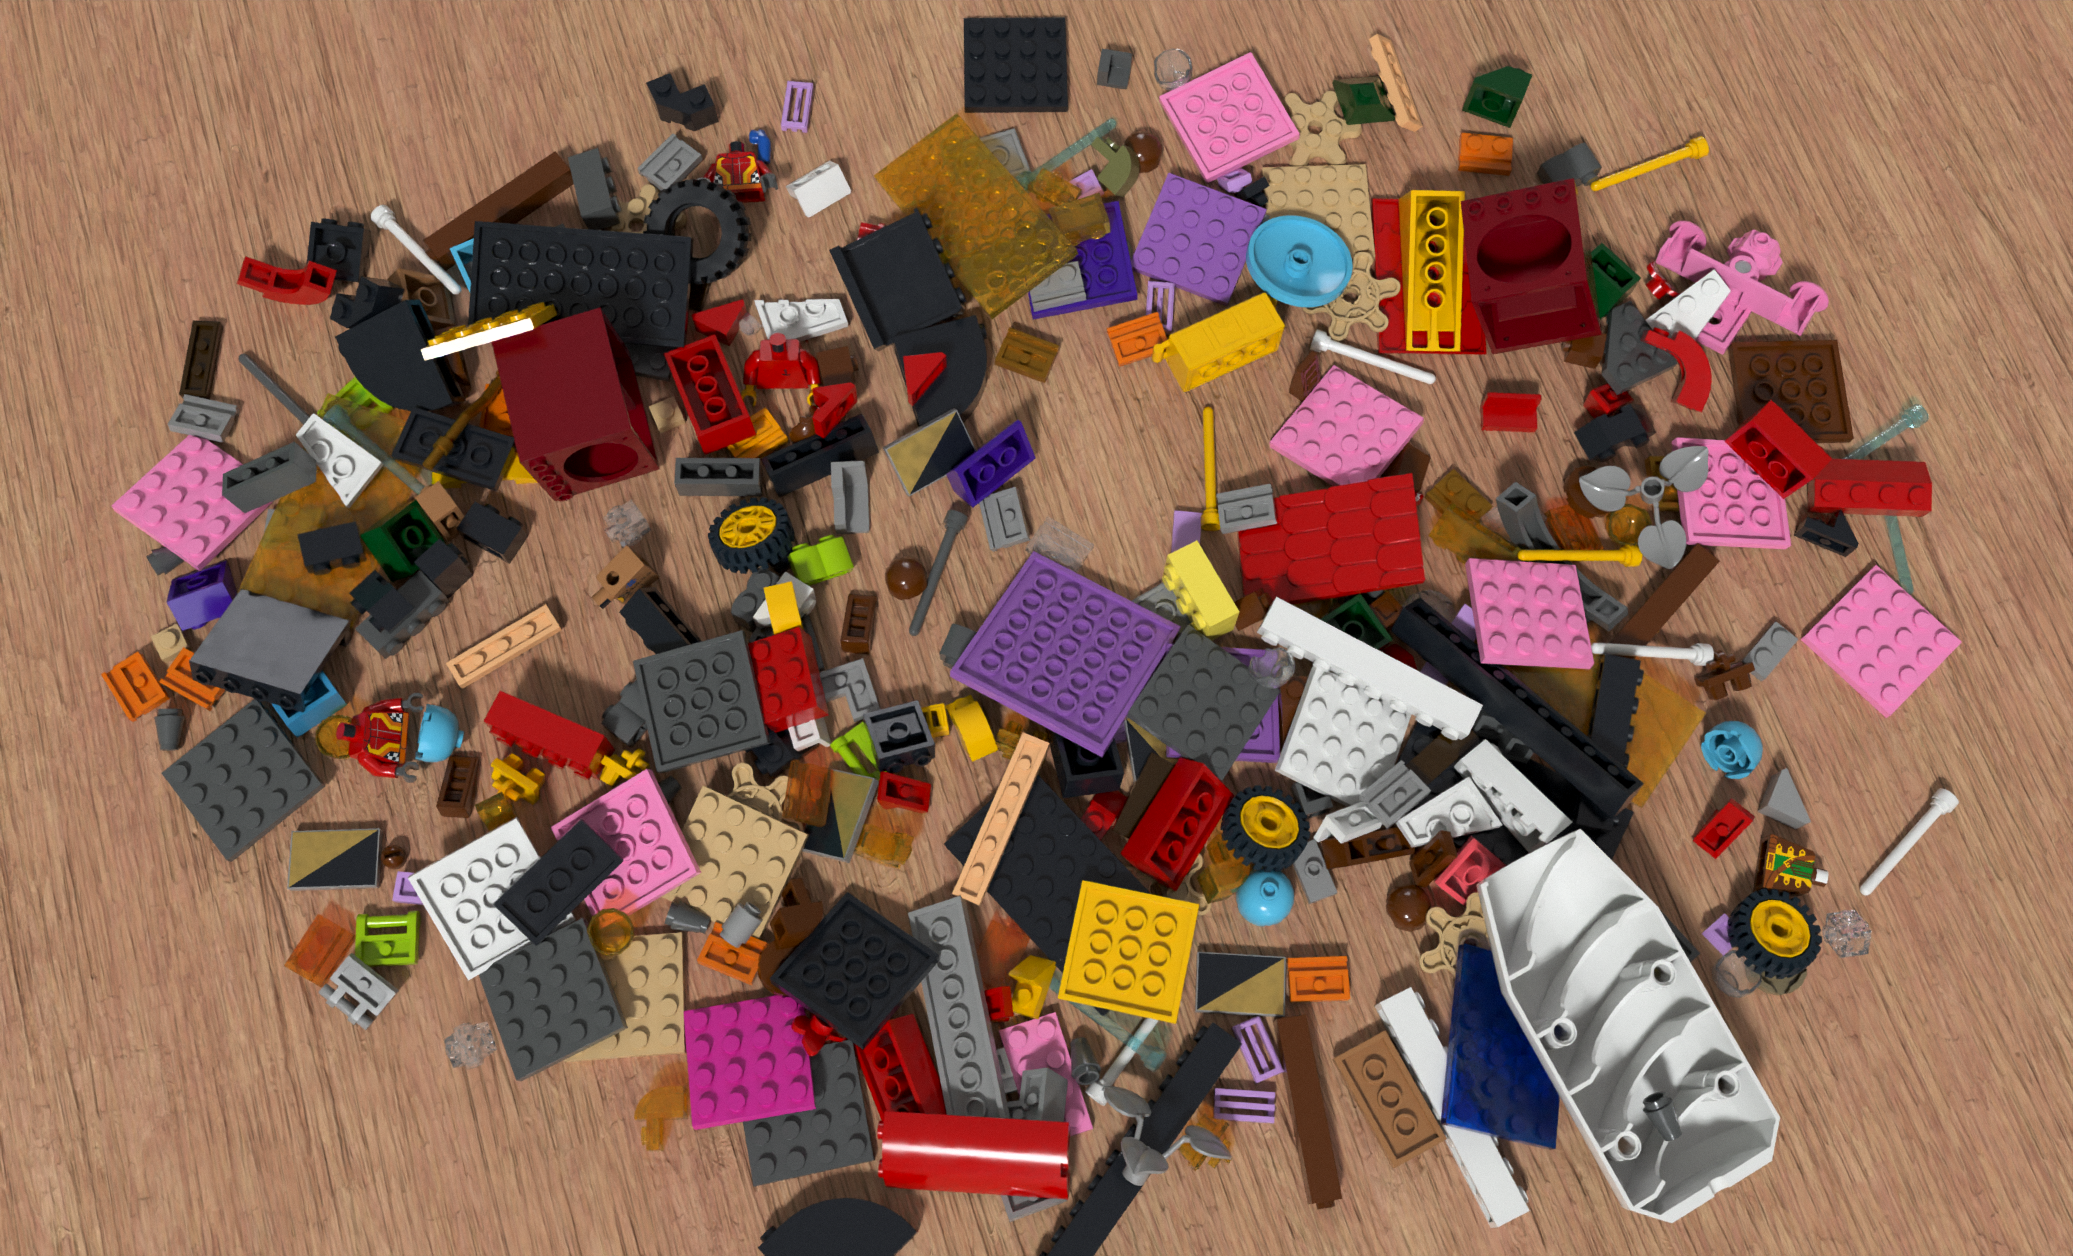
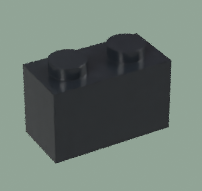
M474 502L456 528L463 539L510 564L528 538L522 528L524 525L511 516L506 519L499 515L500 511L490 504L486 503L482 506Z
M356 521L297 534L304 565L309 574L324 575L330 573L334 568H355L361 565L360 562L367 561L363 541L360 537V529Z
M440 539L414 562L421 572L447 598H450L473 576L467 568L470 563L462 556V552L454 544L446 545Z

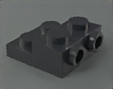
M321 218V223L311 222L307 264L309 261L337 270L334 280L359 283L361 276H363L365 257L369 258L371 231L364 229V224L357 222H347V226L338 225L337 220Z
M918 700L863 714V722L871 742V750L879 772L887 771L888 773L895 774L900 772L903 766L915 763L916 766L922 767L929 764L931 759L935 758V743Z
M767 727L771 743L744 751L746 753L749 751L753 752L757 758L753 762L763 776L768 773L772 779H775L820 745L818 743L797 751L794 749L788 729L775 733Z

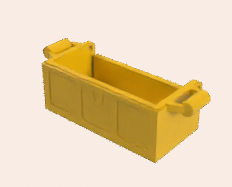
M1266 292L1261 293L1170 334L1168 340L1154 346L1152 360L1159 363L1162 359H1165L1182 391L1188 392L1278 350L1285 328L1283 321L1276 311L1278 300L1267 295Z

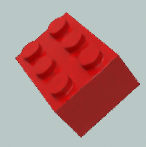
M1772 400L1743 421L1725 440L1783 499L1813 480L1832 460L1824 449L1813 441L1803 428L1798 426Z
M797 627L748 644L757 681L764 724L776 733L789 727H795L810 720H816L829 715L812 638L801 627Z

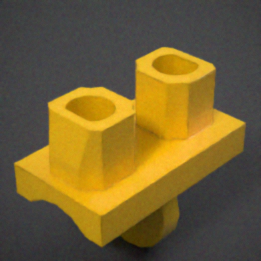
M639 748L632 754L628 750H624L621 757L613 754L611 757L604 755L601 764L605 765L600 780L608 785L616 786L621 777L629 780L641 773L642 770L648 769L650 764L643 760L645 751Z
M513 753L509 754L502 761L496 758L491 763V767L494 768L491 778L495 780L492 787L498 790L496 796L498 801L504 803L511 798L517 802L521 797L534 805L539 800V790L545 782V774L532 768L524 776L519 772L523 768V761Z

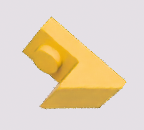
M1029 955L1009 972L1008 976L1018 981L1012 997L1013 1013L1039 1019L1056 968L1055 961Z

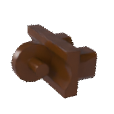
M1721 650L1715 651L1713 661L1706 663V667L1709 671L1716 670L1694 678L1696 685L1705 688L1710 700H1719L1728 695L1724 682L1729 680L1733 691L1750 688L1752 684L1749 673L1755 671L1753 662L1744 664L1742 661H1738L1730 665V663L1736 661L1733 654L1726 656Z

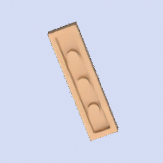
M1376 34L1369 39L1372 46L1371 54L1379 65V76L1388 90L1387 98L1394 106L1396 112L1395 120L1400 127L1416 132L1423 126L1392 42Z
M545 604L448 661L446 664L458 685L463 689L562 631V629Z

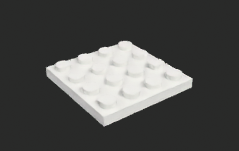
M1313 666L1275 771L1325 796H1330L1331 799L1349 807L1362 802L1358 799L1359 795L1394 767L1412 714L1407 711L1406 713L1398 712L1390 707V702L1382 698L1379 700L1371 698L1364 693L1365 689L1355 684L1354 686L1347 685L1338 679V675L1330 671L1326 673Z
M517 817L408 877L468 980L486 971L494 962L532 944L493 905V902L540 858ZM572 912L568 914L549 934L575 921L574 914Z

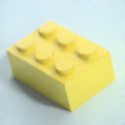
M1196 540L1168 554L1162 580L1167 590L1174 592L1177 598L1176 605L1182 615L1186 614L1191 622L1189 625L1211 641L1232 631L1235 627L1239 610L1199 542Z

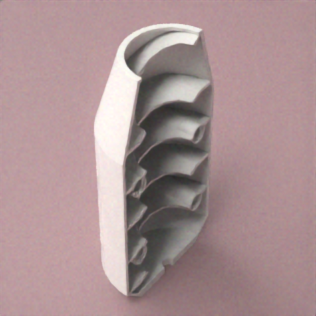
M1581 829L1534 850L1486 877L1476 885L1501 993L1622 1208L1673 1223L1715 1197L1714 1194L1718 1191L1733 1186L1772 1161L1780 1121L1779 1114L1659 907ZM1656 1092H1666L1667 1096L1672 1098L1682 1132L1679 1138L1672 1141L1664 1140L1663 1136L1643 1111L1645 1107L1643 1100L1647 1096Z

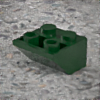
M1603 243L1599 244L1591 252L1600 321L1633 292L1641 279L1639 275Z

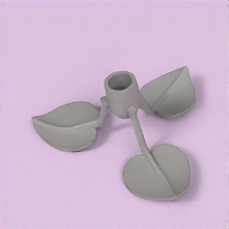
M1690 446L1669 453L1663 458L1659 467L1660 474L1665 479H1668V481L1658 477H1648L1642 482L1641 486H1636L1631 491H1627L1630 487L1629 475L1617 466H1604L1581 476L1579 483L1584 496L1593 506L1602 511H1618L1625 505V496L1640 493V497L1645 503L1653 505L1656 526H1647L1641 531L1638 538V547L1641 554L1647 560L1666 569H1672L1679 563L1686 547L1685 531L1674 520L1661 524L1658 502L1663 497L1664 486L1673 484L1681 492H1692L1699 489L1705 483L1708 475L1707 447Z
M1107 1086L1102 1088L1101 1091H1104L1105 1099L1113 1109L1125 1116L1135 1117L1137 1120L1134 1138L1124 1137L1121 1141V1149L1126 1162L1122 1174L1132 1184L1143 1186L1150 1174L1165 1173L1169 1167L1166 1159L1184 1143H1190L1195 1151L1203 1155L1231 1160L1232 1156L1229 1150L1215 1134L1203 1127L1194 1125L1187 1126L1185 1129L1186 1135H1183L1161 1155L1140 1141L1144 1122L1143 1117H1150L1152 1113L1147 1102L1138 1094L1122 1087Z

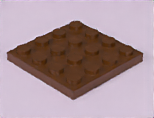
M1837 340L1732 342L1728 351L1739 424L1772 400L1798 426L1803 428L1805 433L1816 443H1850L1854 439Z

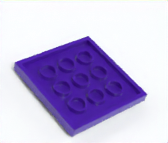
M1119 201L1015 220L1017 235L1035 231L1049 267L1078 261L1086 294L1085 301L1034 312L1027 278H1025L1033 320L1138 300Z

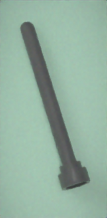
M245 353L239 355V362L304 425L310 418V415L249 355Z
M948 510L944 519L946 532L927 579V588L921 595L909 627V634L912 636H917L920 633L956 534L960 533L966 526L968 517L961 512Z

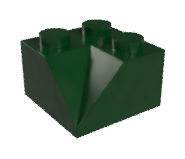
M1510 66L1487 74L1477 72L1462 111L1510 128L1523 101L1532 74Z
M417 500L395 508L360 534V537L391 582L416 572L419 568L414 562L438 539L445 543Z
M1361 594L1320 619L1379 651L1386 648L1393 640Z

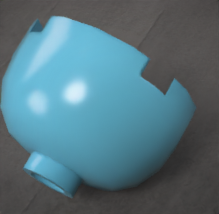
M426 704V712H424L417 742L419 747L418 751L415 752V760L424 762L443 761L451 756L455 747H461L464 731L459 730L458 719L454 713L440 706Z
M1724 721L1714 726L1705 734V741L1701 744L1703 756L1710 767L1715 771L1719 767L1723 772L1727 773L1725 777L1730 779L1747 777L1762 759L1763 744L1760 736L1748 724L1740 721Z
M1262 867L1259 871H1249L1240 880L1236 889V902L1239 913L1248 922L1256 926H1271L1280 923L1290 914L1294 905V889L1291 881L1283 872H1275L1274 869L1271 872H1264Z

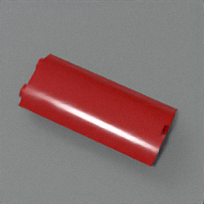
M885 1111L884 1121L880 1120L877 1128V1138L882 1140V1159L879 1161L878 1176L879 1178H884L886 1188L1069 1199L1071 1172L1069 1164L1070 1124L1069 1122Z

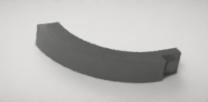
M1514 482L1496 498L1502 523L1518 552L1520 550H1561L1542 519L1537 495ZM1525 561L1573 565L1571 561ZM1576 568L1586 622L1588 623L1592 620L1607 631H1610L1628 615V607L1601 590Z

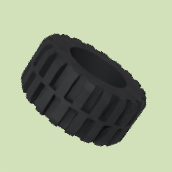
M690 179L675 182L668 189L660 191L657 200H652L648 207L651 211L649 215H645L644 223L647 224V231H643V234L675 236V223L682 211L692 206H702L711 210L720 222L722 236L716 251L707 257H692L691 283L706 284L716 282L731 275L733 270L739 268L742 264V258L747 256L749 251L747 245L748 241H751L752 233H749L748 225H751L750 218L745 215L744 210L746 208L743 203L738 202L736 195L731 190H726L723 188L724 186L707 180Z

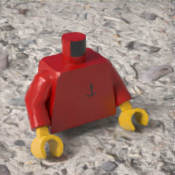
M782 333L772 334L769 340L760 341V349L754 350L745 361L743 384L746 386L741 392L743 402L745 396H752L753 406L756 405L757 393L754 390V385H757V389L809 388V385H811V390L807 397V402L811 406L813 404L812 389L819 387L818 384L821 383L818 361L812 354L802 348L799 340L786 339Z

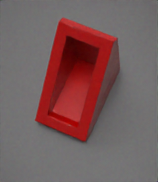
M743 299L691 314L697 332L706 336L715 334L719 342L728 346L731 345L748 316Z
M943 352L903 356L908 402L910 405L914 406L947 367L946 355Z

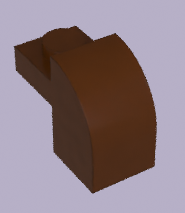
M795 878L789 881L782 893L786 907L779 908L770 922L779 949L800 945L816 929L823 917L822 901L811 903L810 892L805 888L802 878Z

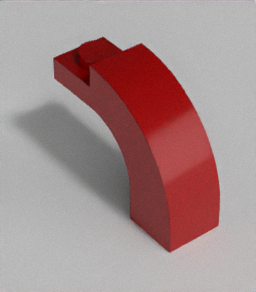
M245 256L236 284L262 292V297L274 301L297 305H312L321 303L329 297L337 270L309 261L303 269H283Z
M1654 327L1653 331L1644 330L1640 341L1668 352L1679 364L1681 372L1680 383L1671 402L1695 412H1702L1710 394L1712 374L1708 358L1701 346L1692 337L1680 330L1674 331L1671 339L1668 338L1670 333Z

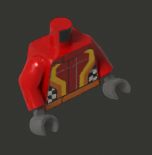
M739 141L731 142L729 144V153L718 154L716 163L711 164L703 178L696 179L707 180L724 186L723 188L731 190L736 195L738 202L742 203L764 202V192H766V189L773 187L775 190H778L775 174L770 171L763 161L756 160L754 152H745L744 144Z
M413 693L409 696L408 700H404L402 697L385 699L366 706L362 713L353 716L351 724L341 722L338 725L336 731L337 739L349 741V756L357 759L358 763L372 776L387 778L402 776L408 783L415 782L417 776L406 774L410 769L419 770V765L415 762L405 763L409 712L404 711L406 708H409L413 712H421L424 706L414 707L411 702L416 698H423L422 694Z

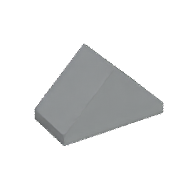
M1783 769L1771 776L1757 812L1795 830L1810 823L1811 820L1788 769Z

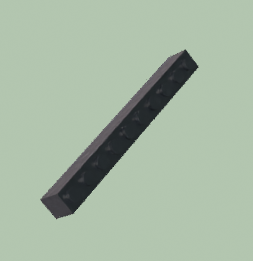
M1419 597L1403 608L1391 629L1402 642L1411 647L1422 659L1431 664L1446 679L1463 691L1467 697L1482 704V708L1487 714L1495 718L1510 733L1528 746L1532 752L1540 756L1556 772L1560 773L1578 791L1586 795L1610 817L1614 818L1629 805L1644 783L1501 664L1481 663L1478 645Z
M1214 1022L1208 1028L1204 1025L1200 1028L1193 1038L1197 1042L1191 1053L1188 1050L1183 1052L1176 1062V1065L1180 1067L1174 1077L1168 1074L1158 1088L1162 1091V1094L1155 1102L1153 1099H1150L1147 1103L1152 1113L1150 1117L1144 1118L1140 1141L1161 1155L1173 1144L1242 1045L1241 1042ZM1134 1123L1124 1137L1134 1138L1137 1127ZM1115 1148L1105 1162L1109 1166L1103 1177L1099 1174L1095 1176L1087 1188L1091 1192L1085 1202L1080 1199L1069 1213L1073 1217L1067 1228L1063 1225L1058 1228L1051 1238L1055 1245L1048 1254L1042 1251L1039 1256L1095 1255L1142 1188V1186L1132 1184L1123 1176L1122 1171L1126 1166L1122 1150L1119 1151Z

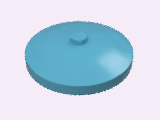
M1287 215L1275 217L1264 222L1252 234L1246 250L1247 268L1255 283L1274 299L1292 306L1318 307L1334 301L1344 292L1352 275V258L1344 241L1326 225L1307 217Z

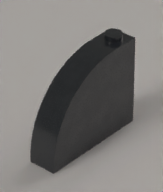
M420 299L404 300L335 336L339 344V351L345 357L357 380L373 396L390 406L411 411L413 407L431 411L453 407L466 401L445 355L424 360L421 349L428 346V340L435 338L436 334Z
M976 315L893 337L894 351L905 386L906 378L903 356L943 352L946 355L947 367L912 406L918 427L953 408L957 409L964 423L978 406L987 379V354L984 342L987 339L984 324L978 323Z
M836 1198L825 1200L800 1210L777 1229L773 1225L760 1237L763 1243L758 1249L764 1256H895L918 1232L900 1215L880 1204L855 1198Z

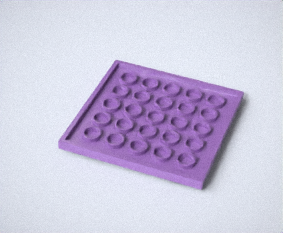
M1033 551L950 670V677L1103 757L1126 720L1128 711L1164 659L1166 644H1173L1180 633L1181 626Z

